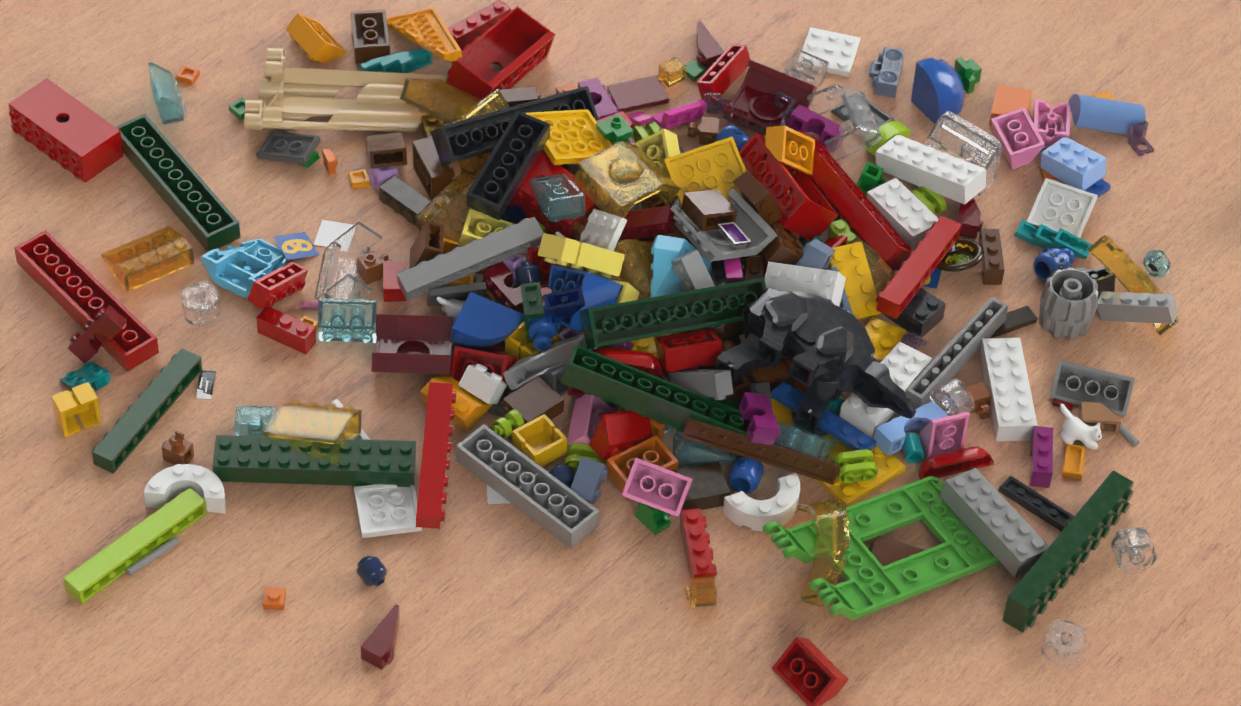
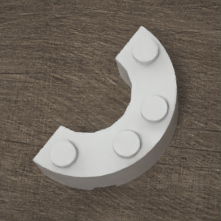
M176 464L158 472L147 483L144 490L146 508L160 509L164 504L176 498L179 493L191 488L206 501L207 512L226 514L224 486L219 477L207 468L192 464Z
M793 473L779 478L776 496L768 500L752 499L743 491L724 497L723 513L736 525L750 527L753 531H763V526L772 521L782 526L793 518L798 507L800 495L798 475Z

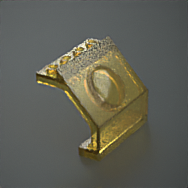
M623 141L579 162L578 164L581 167L572 178L603 212L622 218L626 216L633 205L656 193L667 203L671 204L681 190L638 146Z

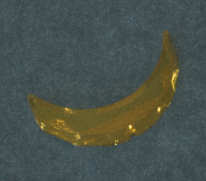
M1103 235L1087 249L1107 269L1116 275L1115 277L1128 292L1163 294L1144 270L1129 257L1122 247H1118L1108 235ZM1176 316L1173 324H1152L1157 333L1162 335L1178 324L1180 319Z
M832 498L797 505L798 510L813 515L817 536L814 562L801 600L819 607L824 606L822 600L817 597L821 589L812 591L809 584L815 579L823 578L834 585L836 578L844 570L846 560L843 559V556L849 547L850 521L847 509L842 507V502Z

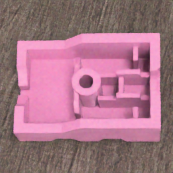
M1035 99L1033 124L1045 144L1044 148L1050 147L1064 136L1069 138L1071 117L1069 103L1060 102V104L1054 106L1053 110H1050V105L1045 100Z

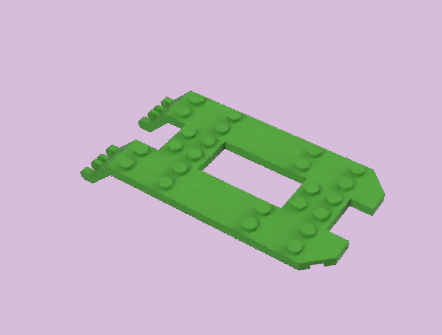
M933 476L790 529L783 527L775 521L765 524L762 528L767 535L774 533L770 540L775 543L778 549L786 547L782 551L786 559L794 556L807 564L826 556L845 581L833 585L823 578L813 580L809 587L812 591L821 589L817 597L822 600L824 606L834 604L829 608V612L833 616L842 614L852 621L1000 563L943 501L940 495L944 482L938 481L939 478ZM922 520L942 544L882 566L863 542Z

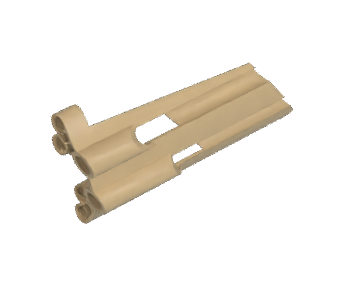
M267 48L266 74L259 87L258 99L245 100L244 129L417 131L422 124L421 116L441 113L448 106L450 97L459 91L446 82L448 75L286 68L285 49ZM344 87H364L356 100L333 99L334 95ZM312 116L331 117L328 123L303 122Z

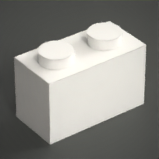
M477 363L476 365L467 366L458 386L487 404L497 405L507 383L502 381L501 376L495 373L490 374L485 366Z

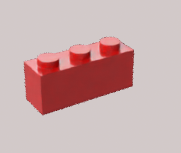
M270 306L263 309L256 317L257 332L305 355L316 343V329L314 326Z

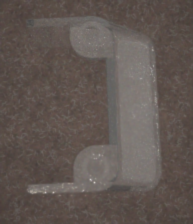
M835 84L807 96L813 111L819 115L844 104L846 106L850 119L840 125L841 135L824 141L829 153L836 161L873 146L881 140L880 130L863 92Z
M950 111L944 112L929 133L924 145L941 151L942 148L959 159L985 168L986 188L977 194L980 196L997 180L1002 144L997 138Z
M358 221L330 243L323 254L315 300L323 302V304L353 306L357 305L361 299L371 293L372 288L357 279V257L369 253L370 248L378 243L382 236Z

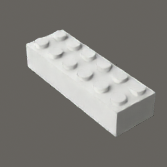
M901 135L894 136L876 150V166L883 168L884 173L917 186L926 187L937 194L962 204H966L986 188L985 168Z
M982 338L980 359L985 385L992 395L990 413L996 441H1031L1033 427L1038 425L1021 339Z
M899 342L881 361V364L889 368L892 381L906 392V389L932 362L933 358ZM852 393L842 404L839 417L873 438L876 427L880 424H885L895 412L888 408L869 407L858 395Z

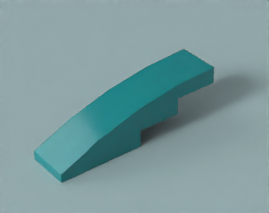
M426 49L399 52L362 63L360 67L361 71L411 73L432 64V53Z
M1024 220L1021 221L1014 234L1015 237L1043 249L1069 248L1074 252L1075 257L1082 259L1087 258L1093 246L1062 228L1056 232L1043 224L1038 228Z

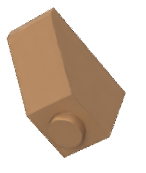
M1081 402L1078 415L1085 424L1095 426L1097 423H1100L1101 433H1119L1121 418L1101 403Z

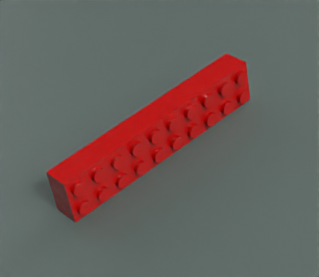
M798 131V132H800V133H802V134H804V135H806V136H808V137H811V136H809V135H807V134H805V133H803V132H801V131ZM815 139L813 173L808 175L813 183L818 185L817 188L823 195H827V201L832 206L838 208L837 213L848 220L847 224L849 227L858 232L857 236L868 244L867 248L872 253L878 255L877 260L884 266L888 265L894 271L896 269L900 270L903 261H907L910 252L913 251L912 248L819 140Z
M45 230L14 247L17 263L81 327L88 320L93 321L95 314L101 308L105 310L109 305L127 320L123 329L111 340L107 339L104 335L95 334V337L102 343L101 346L127 372L159 353L157 337L49 232Z

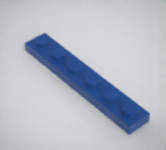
M783 381L771 392V397L797 413L799 405L805 398V394ZM828 409L824 410L819 426L821 430L854 451L863 449L871 451L876 446L877 441Z

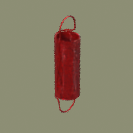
M1054 398L1052 400V405L1060 407V404H1064L1070 411L1074 407L1072 403Z

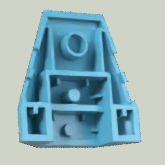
M663 235L656 236L651 249L654 259L651 264L653 279L650 281V298L684 292L680 280L673 270L671 261L687 252L697 250L687 240ZM700 253V255H701V257H702V259H703V262H704V264H705V266H706V268H707V270H708V272H709V274H710V277H711V275H712V265H711V262H709V261L702 255V253Z
M260 238L242 242L241 246L234 248L232 245L227 246L226 250L219 251L218 248L213 249L201 257L215 284L244 298L249 296L254 281L283 267L287 262L285 255L279 247Z

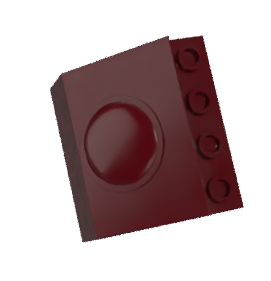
M750 60L748 63L749 69L742 85L730 104L724 103L722 110L725 112L722 118L766 135L767 127L787 126L791 114L799 104L809 109L817 87Z
M377 314L375 353L372 352V372L451 374L453 343L450 342L454 317Z

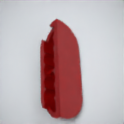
M607 346L598 347L593 350V352L656 377H662L660 361L649 352Z
M968 447L928 457L920 465L918 476L920 480L929 476L940 478L974 468L994 465V461L985 449Z

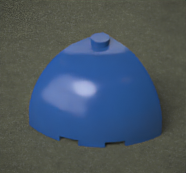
M927 58L916 62L911 102L936 126L946 123L960 113L964 105V88L958 73L947 61L941 58L940 60Z
M552 265L548 285L552 296L549 299L550 305L556 309L557 320L561 324L578 331H584L580 311L616 304L621 284L585 271Z
M470 292L452 327L450 342L470 348L494 346L506 340L516 330L523 314Z

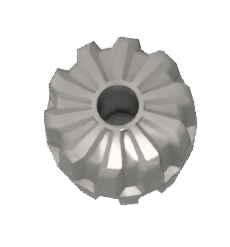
M1068 267L1067 269L1054 271L1052 277L1047 278L1040 299L1039 320L1043 321L1042 328L1045 331L1050 330L1053 332V337L1060 339L1062 336H1065L1068 340H1074L1077 338V335L1084 336L1089 331L1097 311L1099 294L1097 291L1098 284L1095 279L1089 276V273L1084 270L1080 271Z

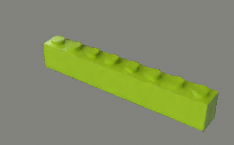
M191 488L179 493L172 501L164 504L158 511L147 516L138 525L133 526L130 531L118 537L106 548L101 549L98 554L86 560L80 567L69 572L64 577L66 591L82 605L126 573L128 567L206 515V501Z

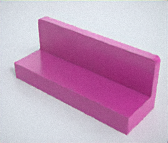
M700 100L652 115L653 121L666 130L701 119L707 103Z

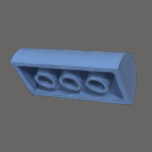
M1080 94L1072 95L1068 101L1075 127L1140 137L1143 132L1146 119L1143 105Z

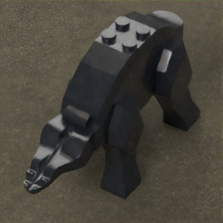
M764 289L757 301L747 304L742 309L744 336L746 339L744 343L720 354L716 359L715 370H730L733 386L746 373L762 367L772 366L776 368L786 358L792 364L788 376L808 387L805 398L798 407L795 424L812 434L818 431L826 407L832 401L838 400L843 392H852L858 395L869 407L888 408L908 419L913 418L916 413V408L911 405V399L906 398L905 391L892 381L889 368L884 364L878 363L874 358L875 348L865 327L847 309L840 308L830 299H824L818 295L802 291Z

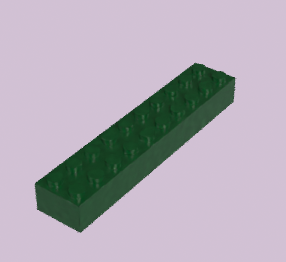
M146 114L116 126L121 132L123 153L207 252L241 238L239 221Z
M765 279L747 280L581 310L580 314L587 349L744 321L742 309L747 304L758 300L760 293L766 289Z
M576 344L574 345L561 379V383L566 386L581 390L588 395H594L605 402L614 403L623 409L634 411L643 417H649L661 424H667L681 432L684 431L687 418H691L749 436L747 429L750 420L742 419L739 409Z
M216 435L212 467L213 473L219 477L221 482L352 486L388 484L397 485V487H410V485L415 483L416 441Z
M1114 470L1109 474L1008 595L1002 621L1022 633L1028 627L1031 628L1034 625L1037 616L1045 612L1048 602H1053L1058 594V590L1060 588L1063 589L1067 585L1069 577L1077 573L1080 563L1084 564L1087 561L1090 551L1096 550L1100 539L1105 538L1110 531V527L1118 523L1120 515L1128 511L1130 507L1129 500L1134 492L1132 490L1133 481Z

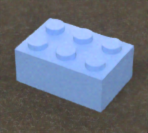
M1065 136L1041 152V168L1046 173H1050L1053 177L1072 187L1086 190L1106 175V157Z

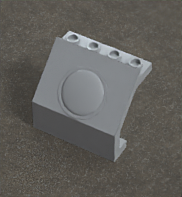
M733 188L728 192V195L732 198L729 203L737 210L735 223L751 242L734 244L722 229L701 231L677 204L670 208L675 213L673 218L677 221V228L709 262L757 255L778 236Z

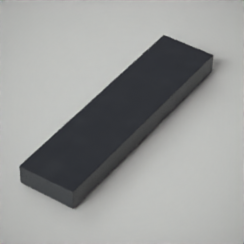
M1012 476L999 487L1000 493L1061 532L1074 517Z

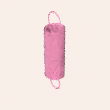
M301 302L302 309H321L323 302Z

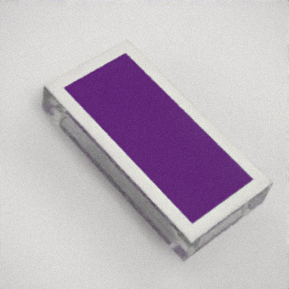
M735 222L717 225V231L734 250L751 246L750 239Z

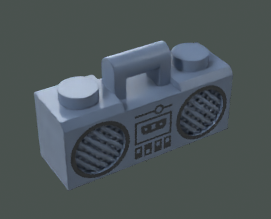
M884 47L883 53L878 55V61L871 62L869 77L873 78L872 87H875L874 95L896 97L904 50Z

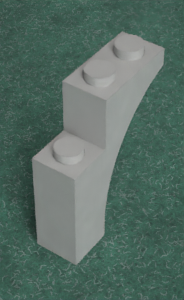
M584 333L553 343L547 350L518 360L503 373L510 389H517L530 380L566 364L575 344L587 349Z

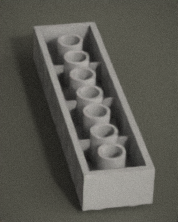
M485 424L456 446V461L568 547L573 548L599 526L600 511Z

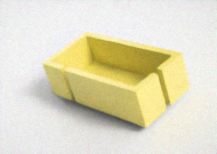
M543 233L538 256L545 257V262L556 263L563 267L585 271L610 279L612 275L620 276L625 254L546 233Z

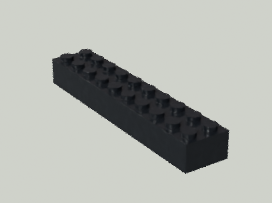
M584 86L444 125L430 132L441 166L492 152L517 110L523 113L588 109L595 120H599L589 88Z

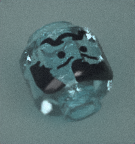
M1150 250L1143 260L1145 268L1153 277L1165 276L1171 267V262L1162 250Z

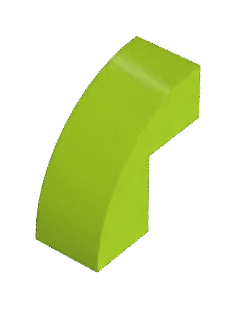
M900 121L885 123L865 140L862 147L876 156V150L894 136L901 135L907 138L911 130Z

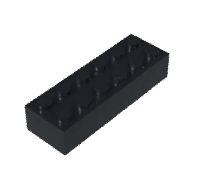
M518 110L516 111L466 194L467 207L501 220L550 137L549 123Z

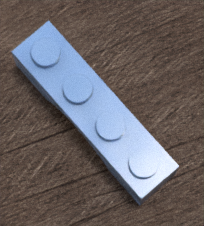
M932 401L917 408L915 416L911 419L900 416L893 418L885 424L878 425L874 431L873 439L877 441L876 446L889 456L902 449L906 432H920L930 421L948 417L949 415Z

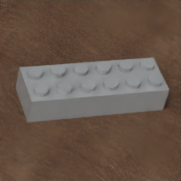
M976 468L945 480L940 497L1014 578L1028 572L1048 549L1047 543Z

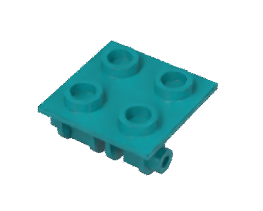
M94 362L85 363L82 368L68 372L65 377L59 379L71 388L89 382L90 386L96 391L108 385V382L111 381L108 375L110 371Z

